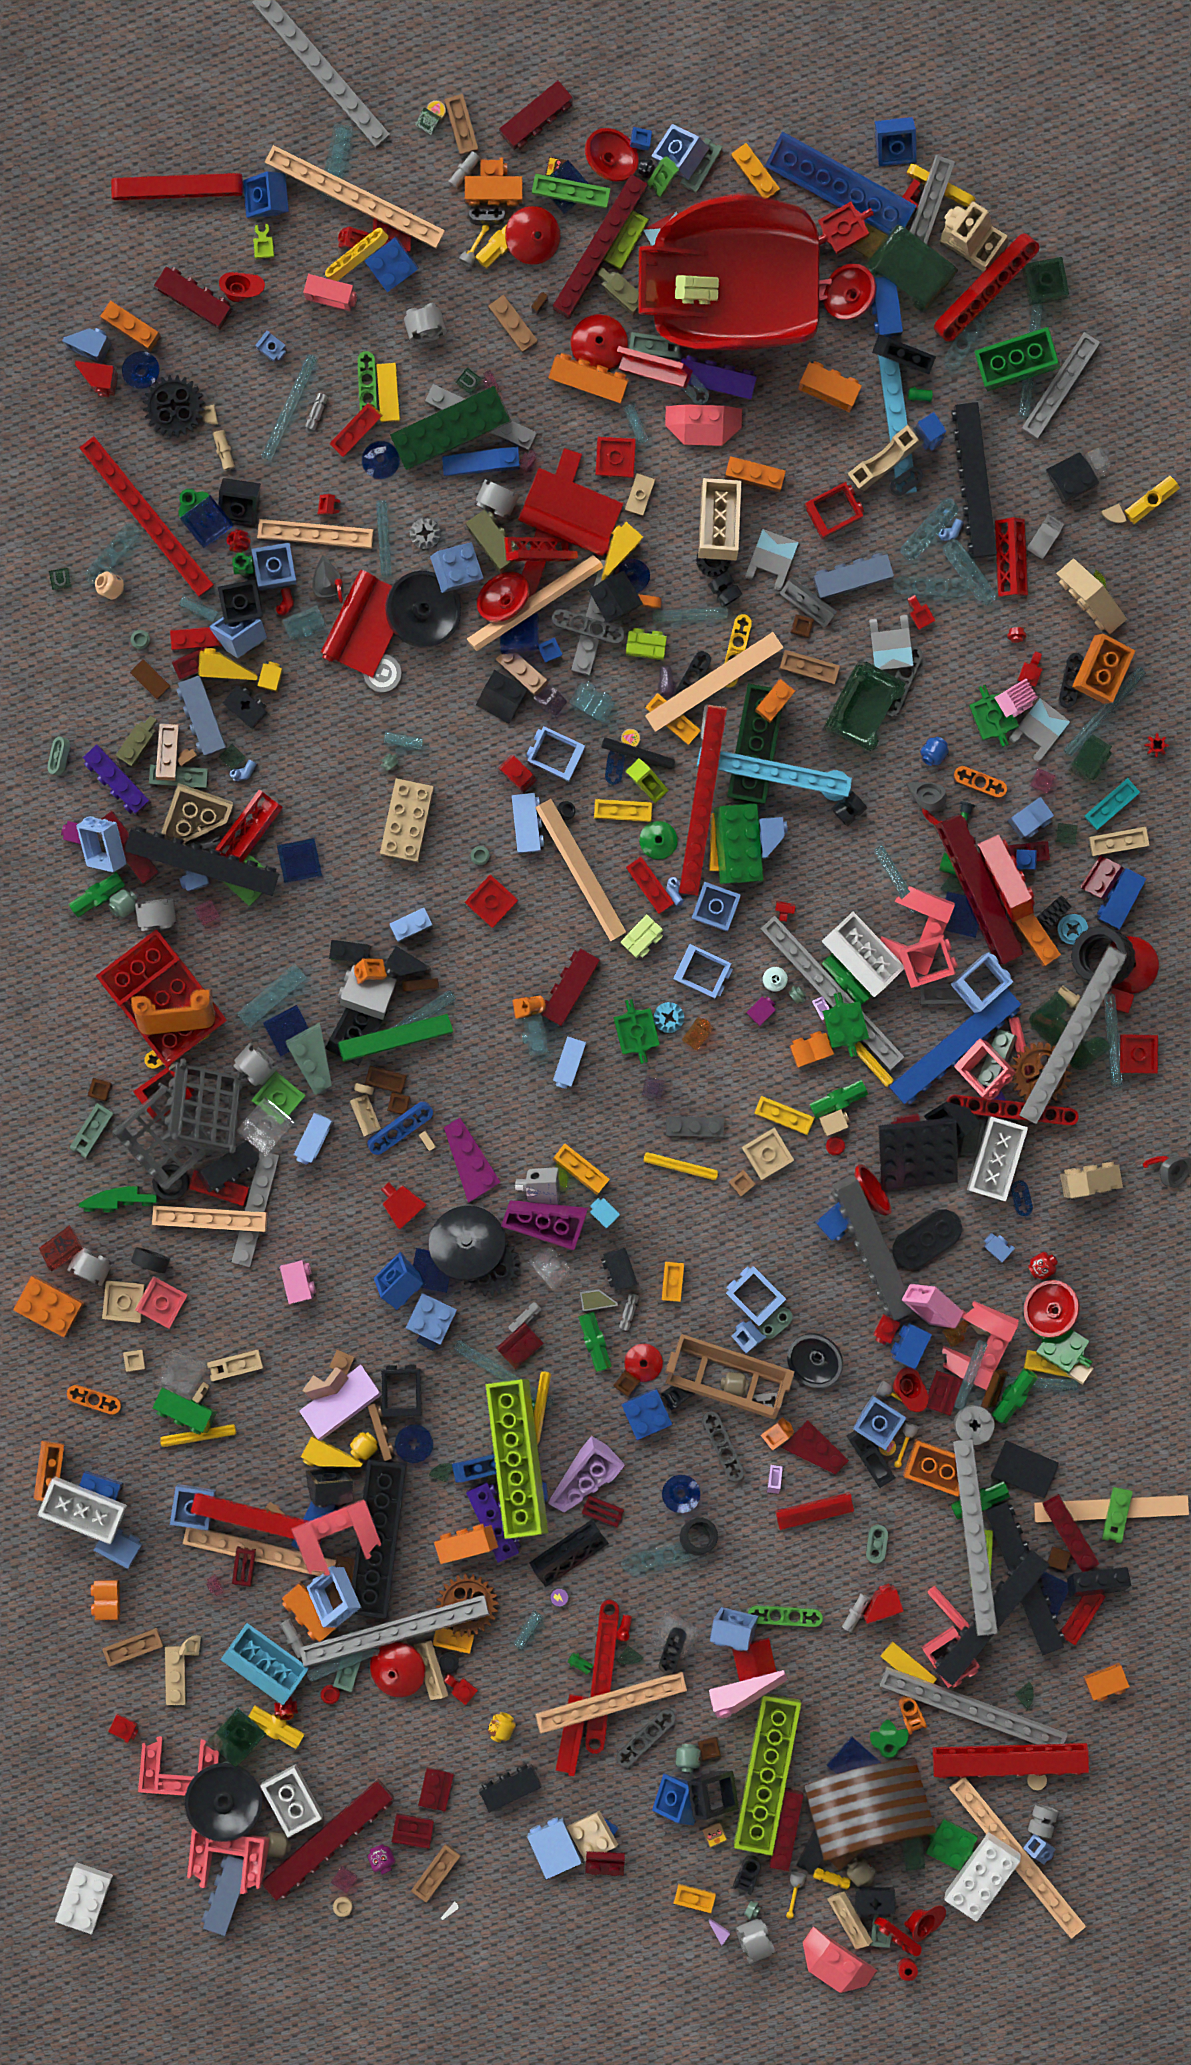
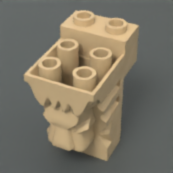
M973 201L967 210L957 206L954 209H950L945 216V228L942 232L940 243L969 260L973 266L983 272L1003 253L1009 244L1008 236L992 226L989 211Z

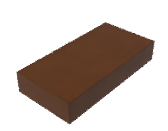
M144 659L130 671L157 700L171 687Z
M369 1066L365 1084L402 1094L407 1075Z
M1001 1369L993 1372L981 1404L982 1407L987 1409L996 1406L1008 1375L1007 1371Z

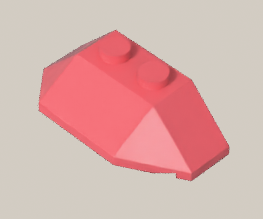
M717 405L666 406L665 426L684 445L723 446L742 428V409Z
M814 1926L803 1941L808 1971L839 1993L867 1986L877 1971L876 1968Z

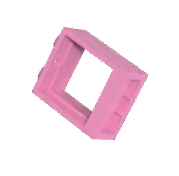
M910 1284L902 1298V1301L929 1325L956 1328L964 1313L936 1287Z

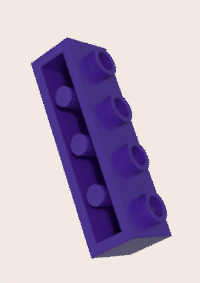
M687 355V358H682L681 363H684L693 371L688 384L752 399L757 375L754 374L753 370L743 368V371L735 370V366L724 364V367L717 366L715 361L706 359L705 362L698 361V357Z
M96 744L83 756L86 760L84 765L91 772L95 770L99 774L97 779L104 786L108 784L112 788L110 793L117 800L121 798L125 802L123 807L130 814L134 812L138 815L151 803L100 746Z
M487 1481L467 1490L466 1494L480 1524H484V1527L492 1525L498 1547L492 1551L497 1562L499 1563L518 1554V1548L521 1547L518 1538L505 1539L501 1505L495 1499L497 1492L493 1484L489 1485Z

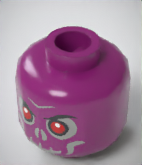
M381 1844L369 1850L370 1853L367 1858L373 1872H381L383 1875L392 1871L391 1867L395 1864V1858L390 1847H384Z

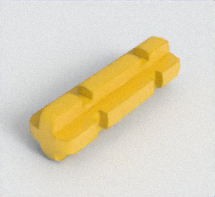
M817 1868L813 1874L815 1879H823L826 1883L835 1886L840 1885L844 1889H848L851 1883L849 1878H841L840 1875L829 1871L824 1872L820 1868Z

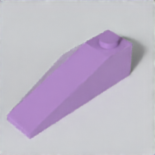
M591 1436L580 1449L548 1503L558 1510L566 1512L581 1502L583 1497L591 1492H596L598 1487L604 1483L614 1480L625 1466L624 1463L606 1444Z

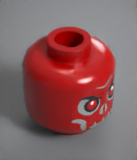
M1041 1252L1030 1259L1028 1268L1035 1279L1044 1280L1056 1273L1058 1261L1053 1254L1049 1255L1047 1252Z

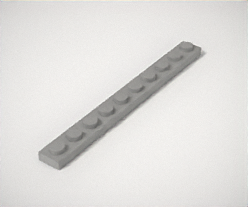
M276 0L252 1L255 8L375 148L390 137L388 131Z
M776 916L772 917L760 928L831 1007L836 1005L833 994L837 993L838 996V992H841L844 1003L854 1002ZM863 1012L869 1038L863 1041L886 1067L891 1070L904 1056Z
M1110 946L1108 947L1021 1110L1020 1116L1037 1124L1120 969L1126 954Z
M973 1439L953 1441L978 1636L996 1634L997 1625Z
M484 1595L301 1647L300 1653L303 1666L305 1668L489 1616L486 1597Z
M886 1667L880 1681V1686L1035 1744H1064L1067 1738V1733L890 1667Z

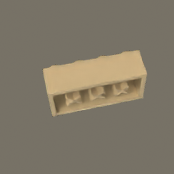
M703 478L698 558L737 560L741 481Z
M396 778L380 850L381 855L419 862L434 786Z

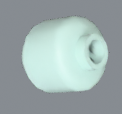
M779 967L767 969L762 977L765 988L772 992L782 990L788 981L786 972Z

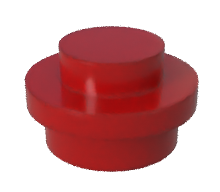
M1021 627L1011 628L1007 634V638L1013 643H1020L1027 637L1024 628Z
M833 1136L826 1142V1150L831 1155H840L845 1149L843 1139L838 1136Z
M327 1685L322 1689L321 1699L324 1703L334 1704L339 1700L340 1691L337 1687Z

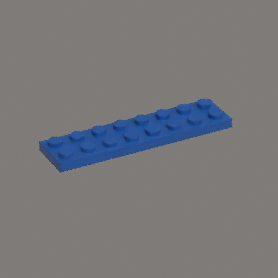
M785 132L780 134L765 167L839 208L849 202H852L860 214L871 208L874 215L864 221L897 240L901 237L917 206Z

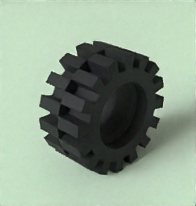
M697 553L696 563L698 569L702 571L701 573L706 574L708 577H717L728 570L731 560L721 559L719 565L710 566L706 558H698Z
M1061 895L1036 918L1047 930L1072 906Z

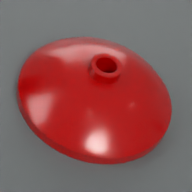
M601 128L594 131L588 137L585 144L586 159L590 167L599 176L609 181L620 182L627 180L631 174L635 173L639 161L636 148L630 147V139L625 134L612 128Z
M529 206L519 209L511 216L505 229L507 248L513 257L522 263L536 265L546 262L555 254L560 243L558 222L544 208ZM536 232L540 235L538 239L535 237Z
M847 264L838 268L829 276L828 279H832L831 285H826L824 295L828 297L826 300H823L826 310L832 316L840 320H852L861 316L870 308L876 295V281L873 274L866 267L859 264Z
M595 314L584 318L576 325L571 336V350L576 361H579V359L590 362V366L596 368L599 365L608 368V370L613 369L623 358L617 352L618 347L628 348V338L623 326L613 317L604 314ZM599 337L603 339V342L600 344L596 342V339Z
M505 572L493 577L483 586L478 595V612L485 620L490 622H501L514 617L523 609L529 598V583L524 576L516 572Z
M1127 936L1135 950V967L1123 982L1111 987L1133 994L1147 989L1154 982L1159 970V960L1154 948L1147 941L1138 937ZM1113 941L1109 946L1118 950L1115 942ZM1107 947L1106 950L1104 951V954H1103V956H1102V959H1103V957H1104V955H1105V953H1106L1108 947Z
M860 1164L856 1166L854 1177L858 1180L870 1209L880 1215H889L892 1211L891 1204L886 1192L881 1189L878 1179L865 1165Z
M1048 1280L1036 1285L1029 1292L1024 1303L1026 1323L1032 1331L1043 1337L1054 1338L1067 1333L1074 1326L1079 1316L1080 1305L1075 1291L1069 1285L1057 1280ZM1058 1308V1313L1054 1314V1310Z
M397 1641L380 1646L374 1652L370 1661L372 1679L377 1687L387 1695L398 1698L408 1697L418 1691L424 1682L426 1674L424 1661L419 1652L407 1643Z

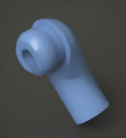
M955 519L951 528H943L938 532L939 538L942 541L956 539L964 522Z
M248 760L244 768L231 770L230 777L238 782L249 779L257 763Z
M671 877L667 882L666 892L674 904L680 906L684 902L679 895L680 882L676 877Z

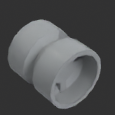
M1035 1804L1032 1812L1034 1819L1030 1820L1028 1831L1042 1837L1052 1838L1055 1828L1052 1824L1057 1821L1059 1811L1048 1806Z

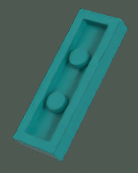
M1127 778L1085 814L1084 817L1095 830H1098L1135 798L1140 791Z

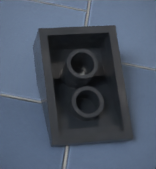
M346 1008L325 1049L342 1057L338 1042L375 1033L378 1031L383 1020ZM363 1057L349 1060V1062L359 1066Z

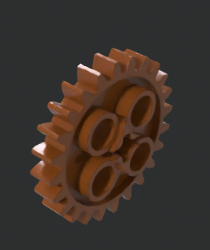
M1038 1042L1036 1047L1034 1043H1031V1049L1024 1046L1025 1052L1018 1051L1017 1053L1020 1057H1013L1016 1064L1010 1066L1014 1068L1016 1074L1011 1083H1016L1013 1090H1019L1017 1095H1024L1023 1100L1027 1101L1034 1084L1039 1079V1076H1037L1039 1070H1043L1045 1067L1040 1062L1041 1057L1045 1055L1048 1062L1056 1046L1050 1048V1043H1046L1043 1047V1043ZM1027 1065L1031 1067V1072L1028 1075L1024 1073V1068ZM1064 1071L1051 1096L1053 1100H1057L1056 1094L1063 1096L1062 1088L1068 1089L1064 1084L1065 1082H1071L1066 1076L1072 1074V1072ZM1033 1077V1079H1031L1028 1083H1026V1080H1027V1079Z
M464 1574V1579L461 1580L457 1575L456 1582L449 1579L451 1585H443L446 1591H439L443 1597L437 1598L441 1605L436 1606V1609L467 1600L470 1588L472 1589L470 1599L473 1598L475 1593H482L486 1597L489 1616L482 1617L477 1622L468 1621L446 1628L448 1630L453 1627V1634L459 1630L461 1637L464 1632H467L468 1637H470L472 1631L477 1636L478 1629L485 1632L484 1625L491 1626L489 1619H496L492 1613H498V1610L493 1608V1606L498 1605V1602L493 1601L497 1594H491L494 1589L493 1587L487 1589L488 1581L483 1584L481 1583L482 1577H479L476 1581L474 1580V1574H472L470 1579ZM457 1589H462L465 1591V1597L457 1599L454 1596V1592Z

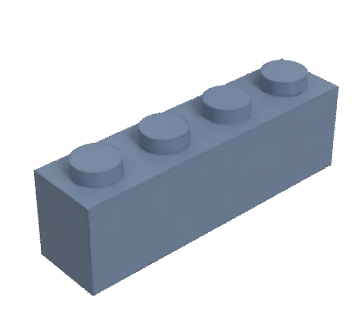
M882 553L872 555V559L864 561V558L853 561V564L849 566L840 564L834 567L835 570L828 572L827 569L816 572L817 575L813 577L818 597L822 600L893 579L894 574L888 554L882 555Z
M201 676L178 683L177 693L180 700L184 699L186 704L183 709L186 717L191 718L192 724L189 726L193 736L197 735L199 742L196 743L199 754L203 753L207 757L226 750L223 736Z
M229 1854L228 1857H223L220 1867L224 1869L222 1875L218 1874L214 1885L217 1886L215 1893L211 1892L208 1904H211L209 1912H204L201 1921L205 1923L203 1929L225 1936L240 1895L244 1856Z

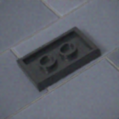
M1005 1440L991 1476L1045 1498L1059 1462Z

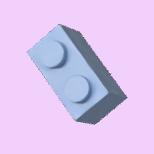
M422 908L390 923V926L397 941L400 942L432 927L433 924L425 908Z

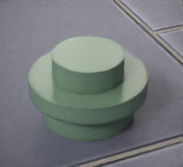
M144 630L135 631L131 635L132 645L137 649L146 648L150 643L149 634Z
M386 755L381 760L383 763L380 766L385 768L386 771L391 769L399 762L396 759L397 755Z
M477 846L472 850L471 860L474 864L484 865L489 861L490 854L485 847Z
M795 985L791 987L792 990L789 991L792 999L797 1004L805 1002L804 997L806 994L800 986L798 988Z
M752 1901L749 1903L744 1914L749 1920L757 1918L761 1910L758 1907L759 1903Z

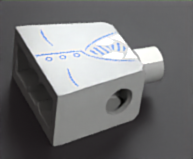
M558 1168L529 1169L526 1179H516L515 1189L526 1191L527 1200L530 1202L558 1205L560 1197Z

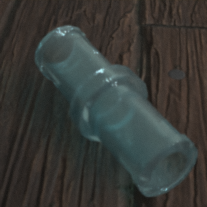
M635 404L625 406L623 410L629 421L628 426L633 430L637 444H640L641 441L642 443L646 442L649 438L643 427V419H640Z
M185 595L182 596L178 605L193 612V615H199L212 623L218 614V611L203 605V602H197Z
M386 731L383 743L399 745L400 748L409 747L421 750L423 738L407 736V733L402 735Z
M533 1610L527 1622L521 1626L522 1630L513 1642L516 1647H521L523 1650L531 1635L534 1636L536 1627L541 1619H543L540 1613Z

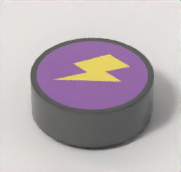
M557 1587L551 1591L550 1601L554 1606L563 1607L568 1603L569 1594L566 1589Z

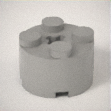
M435 303L427 304L425 308L418 310L417 308H412L406 311L407 315L404 317V323L411 343H414V340H417L418 344L427 343L438 339L439 334L442 332L443 335L446 334L447 330L441 309L436 307Z
M485 479L477 495L476 501L478 502L476 505L486 510H489L490 507L494 508L495 514L507 518L508 515L511 516L520 495L515 493L512 496L514 492Z
M167 899L146 901L145 904H135L138 927H141V931L152 930L157 925H160V928H169L174 926V922H177L173 899H169L168 903Z
M250 1042L235 1058L234 1061L236 1063L233 1066L240 1073L245 1072L249 1076L248 1080L253 1085H264L279 1067L277 1065L273 1066L274 1061L259 1047L255 1050L253 1048L254 1044Z
M83 1247L80 1250L77 1249L67 1271L71 1272L73 1269L76 1276L94 1284L96 1281H99L98 1286L102 1287L111 1268L109 1259L100 1255L96 1258L92 1256V1251Z
M967 1405L956 1414L954 1429L962 1440L973 1439V1444L979 1445L988 1441L992 1436L994 1420L991 1414L983 1407ZM973 1420L979 1424L974 1430L969 1426V1424L973 1423Z
M755 1919L736 1927L742 1950L748 1954L746 1959L749 1964L772 1956V1953L775 1952L772 1942L766 1937L769 1933L761 1919Z

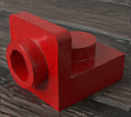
M916 179L913 180L902 198L917 205L914 212L917 211L918 204L911 199L915 200L921 192L918 189L921 183Z
M350 226L343 228L338 235V247L353 248L370 233Z
M883 1314L873 1333L876 1336L875 1341L886 1345L887 1342L891 1344L900 1322L894 1321Z
M116 1714L108 1732L124 1739V1742L128 1743L130 1739H135L139 1731L136 1729L138 1723Z

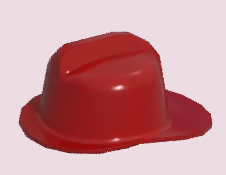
M229 272L221 276L219 287L230 301L242 302L247 298L261 294L265 288V282L258 275Z
M911 1367L901 1369L893 1383L894 1392L910 1411L921 1412L927 1407L929 1399L918 1371Z
M938 1905L929 1911L923 1909L915 1910L904 1923L905 1927L913 1934V1940L920 1942L936 1930L945 1919L946 1909L944 1906Z

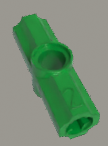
M237 553L233 557L234 575L241 574L242 577H250V574L254 573L252 556Z
M115 872L102 882H97L89 887L83 895L68 905L77 918H79L92 908L105 903L111 895L126 885L118 873Z
M833 953L821 963L835 978L834 981L843 991H847L855 1002L860 1001V1005H862L872 996Z
M860 1080L845 1088L841 1087L809 1105L815 1118L818 1119L830 1112L838 1111L851 1105L850 1103L868 1095L864 1083Z
M594 1312L579 1316L578 1318L584 1333L583 1338L588 1353L591 1354L596 1372L612 1367L606 1350V1342L602 1331L599 1329Z
M1023 1368L1013 1384H1009L1005 1389L1002 1400L992 1412V1416L997 1421L1006 1424L1015 1410L1024 1404L1028 1396L1027 1393L1037 1381L1038 1376L1031 1370Z
M1004 1481L986 1489H979L982 1511L990 1508L992 1504L1010 1497ZM960 1499L950 1504L957 1520L963 1518Z

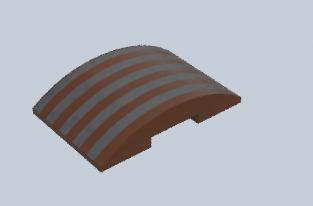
M915 1757L861 1767L804 1785L824 1861L936 1833Z

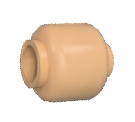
M104 572L95 580L98 594L108 599H116L123 593L124 583L122 578L111 572Z

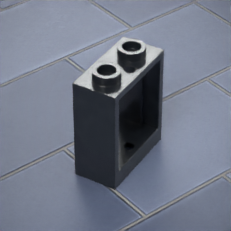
M387 1365L386 1369L381 1370L382 1416H421V1368H416V1365H405V1369H397V1365ZM415 1374L416 1407H388L387 1375Z
M720 1770L687 1781L693 1819L708 1820L739 1809L733 1771ZM719 1780L723 1806L711 1810L707 1784Z

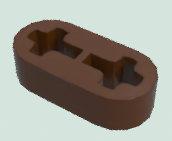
M438 978L402 982L403 992L439 988Z

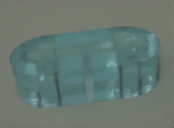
M692 373L691 377L693 380L691 383L694 385V388L688 384L686 389H682L693 402L703 405L709 399V391ZM697 389L700 393L704 391L705 400H697V393L694 390Z

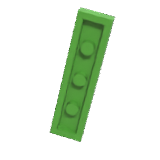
M535 174L532 194L607 209L611 189Z

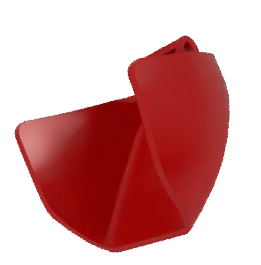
M750 194L728 195L694 204L677 214L661 228L656 237L655 246L639 247L638 314L654 316L655 328L663 338L675 344L694 349H765L803 343L812 339L817 332L819 324L820 246L818 231L814 221L806 210L801 207ZM677 275L718 277V300L710 301V304H699V300H694V304L682 303V299L675 298Z

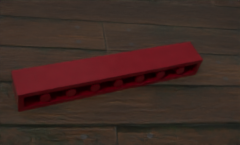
M632 174L630 175L554 302V311L567 319L571 318L623 227L647 191V183Z
M955 815L936 824L937 832L991 954L998 959V964H1005L1023 955L1021 943L1016 939L1014 927L1006 917V909L999 901L998 891L991 883V875L984 867L983 857L976 849V842L969 833L966 819L962 815Z
M378 1778L262 1880V1885L276 1901L280 1897L282 1900L291 1893L290 1889L294 1885L298 1887L306 1880L304 1878L305 1875L309 1872L313 1874L319 1869L321 1861H328L335 1854L333 1851L337 1847L343 1848L349 1842L348 1838L352 1834L358 1835L364 1829L362 1826L367 1821L369 1823L374 1821L378 1817L377 1812L381 1809L385 1811L393 1803L391 1801L394 1797L393 1794Z

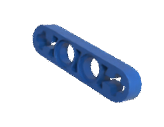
M427 1102L416 1104L373 1135L367 1142L370 1151L375 1155L382 1154L427 1122L433 1115L430 1104ZM423 1108L426 1110V1114L421 1113ZM406 1119H412L413 1123L410 1126H403ZM397 1130L395 1137H388L389 1131ZM377 1142L380 1146L377 1148L374 1146V1143Z

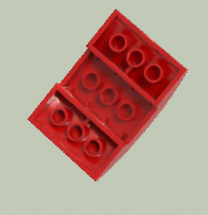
M157 929L96 975L100 983L137 1029L138 1026L132 1009V997L145 996L151 1001L152 1005H155L156 1010L191 1007L190 999L192 994L198 990H205ZM214 1001L215 1021L211 1027L149 1035L141 1033L165 1067H168L227 1021Z

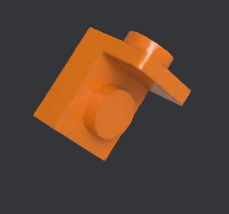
M499 158V160H481L480 176L507 175V163H504L503 158Z
M362 959L354 966V974L358 984H362L366 980H383L387 977L383 959Z
M782 1417L760 1436L774 1450L788 1440L794 1433L791 1423Z

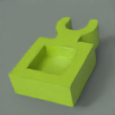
M265 224L266 230L264 232H260L258 225H255V232L259 236V238L253 239L255 259L274 258L273 238L267 237L270 232L268 224Z

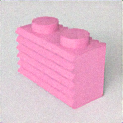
M1025 679L994 698L1006 717L1011 714L1015 717L1032 707V702L1038 696L1035 695L1036 693L1031 689L1032 686Z

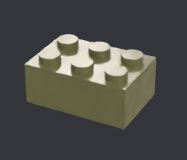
M482 510L466 522V527L501 574L518 561H506L504 538L508 537L502 527L498 528L496 526L497 520L491 512L487 513L485 510ZM512 542L511 544H512V552H513V551L518 550V548H517L516 545Z

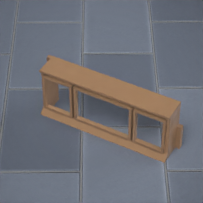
M681 1334L675 1353L671 1352L665 1371V1373H668L665 1383L775 1420L780 1410L785 1391L789 1392L794 1371ZM680 1351L702 1358L695 1382L673 1375ZM707 1360L753 1375L746 1399L701 1384ZM758 1377L780 1384L774 1408L752 1401Z

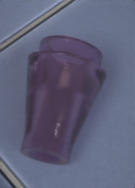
M669 666L660 668L657 690L661 696L675 694L676 685L671 667Z

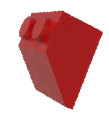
M75 361V366L95 393H98V396L109 398L110 395H115L118 372L114 366Z
M884 1584L879 1586V1590L875 1591L864 1612V1619L867 1624L904 1612L894 1585Z
M769 1638L752 1641L748 1650L738 1651L732 1647L739 1682L777 1672Z

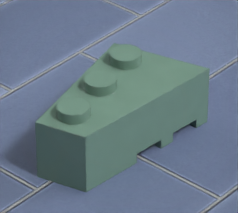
M317 1023L286 1041L288 1049L315 1095L332 1086L320 1023Z

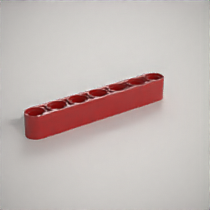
M239 173L111 179V199L117 201L243 195V175Z
M1023 233L1019 235L935 322V332L945 341L955 339L1038 253L1039 243L1028 234Z
M956 1094L948 1096L945 1101L950 1103L952 1098H957L960 1101V1106L969 1108L970 1101L976 1100L979 1103V1107L977 1110L972 1111L976 1115L1027 1120L1019 1115L1025 1102L998 1099L988 1100L982 1097ZM992 1102H995L998 1106L997 1111L994 1113H990L988 1110V1105ZM1011 1104H1014L1017 1108L1014 1115H1009L1007 1112V1108ZM1046 1105L1038 1122L1074 1125L1079 1119V1114L1072 1108ZM1048 1109H1052L1055 1112V1116L1051 1120H1048L1045 1116ZM1068 1111L1074 1114V1118L1070 1122L1064 1119V1115Z
M195 1493L190 1511L197 1515L295 1539L292 1528L309 1522L308 1520L201 1493Z

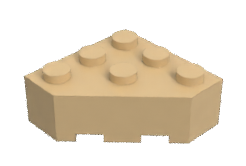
M1074 558L1056 573L1061 579L1059 584L1065 590L1069 589L1068 592L1072 597L1078 600L1076 603L1083 611L1087 610L1086 612L1093 620H1096L1094 623L1101 631L1105 629L1111 634L1127 620L1104 585Z
M178 783L161 833L166 834L165 838L172 840L173 837L183 839L185 843L218 826L226 824L233 802Z
M1114 1162L1102 1163L1100 1168H1097V1165L1084 1166L1082 1171L1078 1168L1064 1170L1065 1174H1060L1063 1194L1067 1198L1092 1195L1095 1192L1110 1191L1114 1188H1123L1119 1165H1114Z

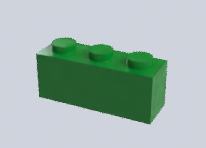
M167 1387L161 1388L152 1407L157 1410L156 1414L164 1418L169 1416L174 1419V1423L180 1426H184V1424L190 1426V1431L199 1435L201 1432L208 1433L217 1414V1411L196 1403L192 1399Z

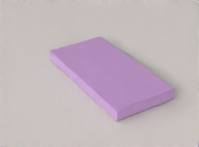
M362 1365L346 1375L348 1380L337 1394L314 1399L300 1410V1413L319 1441L323 1440L382 1395Z

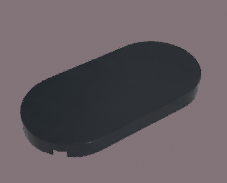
M947 1209L933 1211L896 1237L892 1246V1254L895 1261L907 1269H917L954 1245L957 1239L959 1240L962 1233V1222L957 1214Z

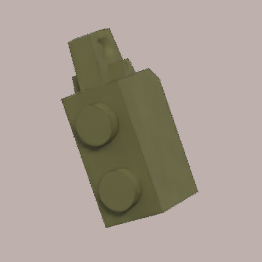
M602 268L598 273V277L604 281L602 286L605 292L628 313L634 316L638 311L639 291L618 272L609 274Z
M150 715L145 723L141 721L139 725L136 724L115 756L134 768L153 741L154 733L156 732L153 727L158 720Z

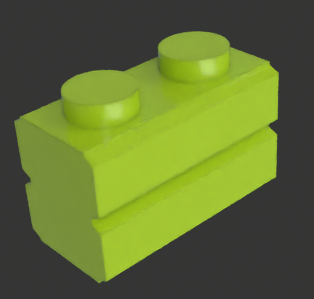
M633 628V631L628 632L625 655L663 660L667 636H663V632L652 631V634L644 633V629Z

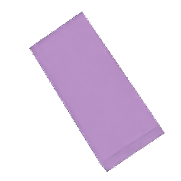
M821 996L812 1001L825 1026L822 1011L830 1008Z
M770 1466L767 1492L779 1494L782 1466Z
M710 1918L709 1923L720 1944L723 1945L730 1932Z

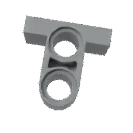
M1048 514L1026 550L1043 560L1064 524Z

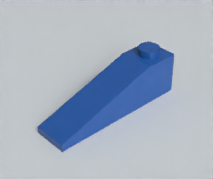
M518 447L442 456L444 476L520 470Z
M494 1454L452 1464L456 1483L497 1474Z

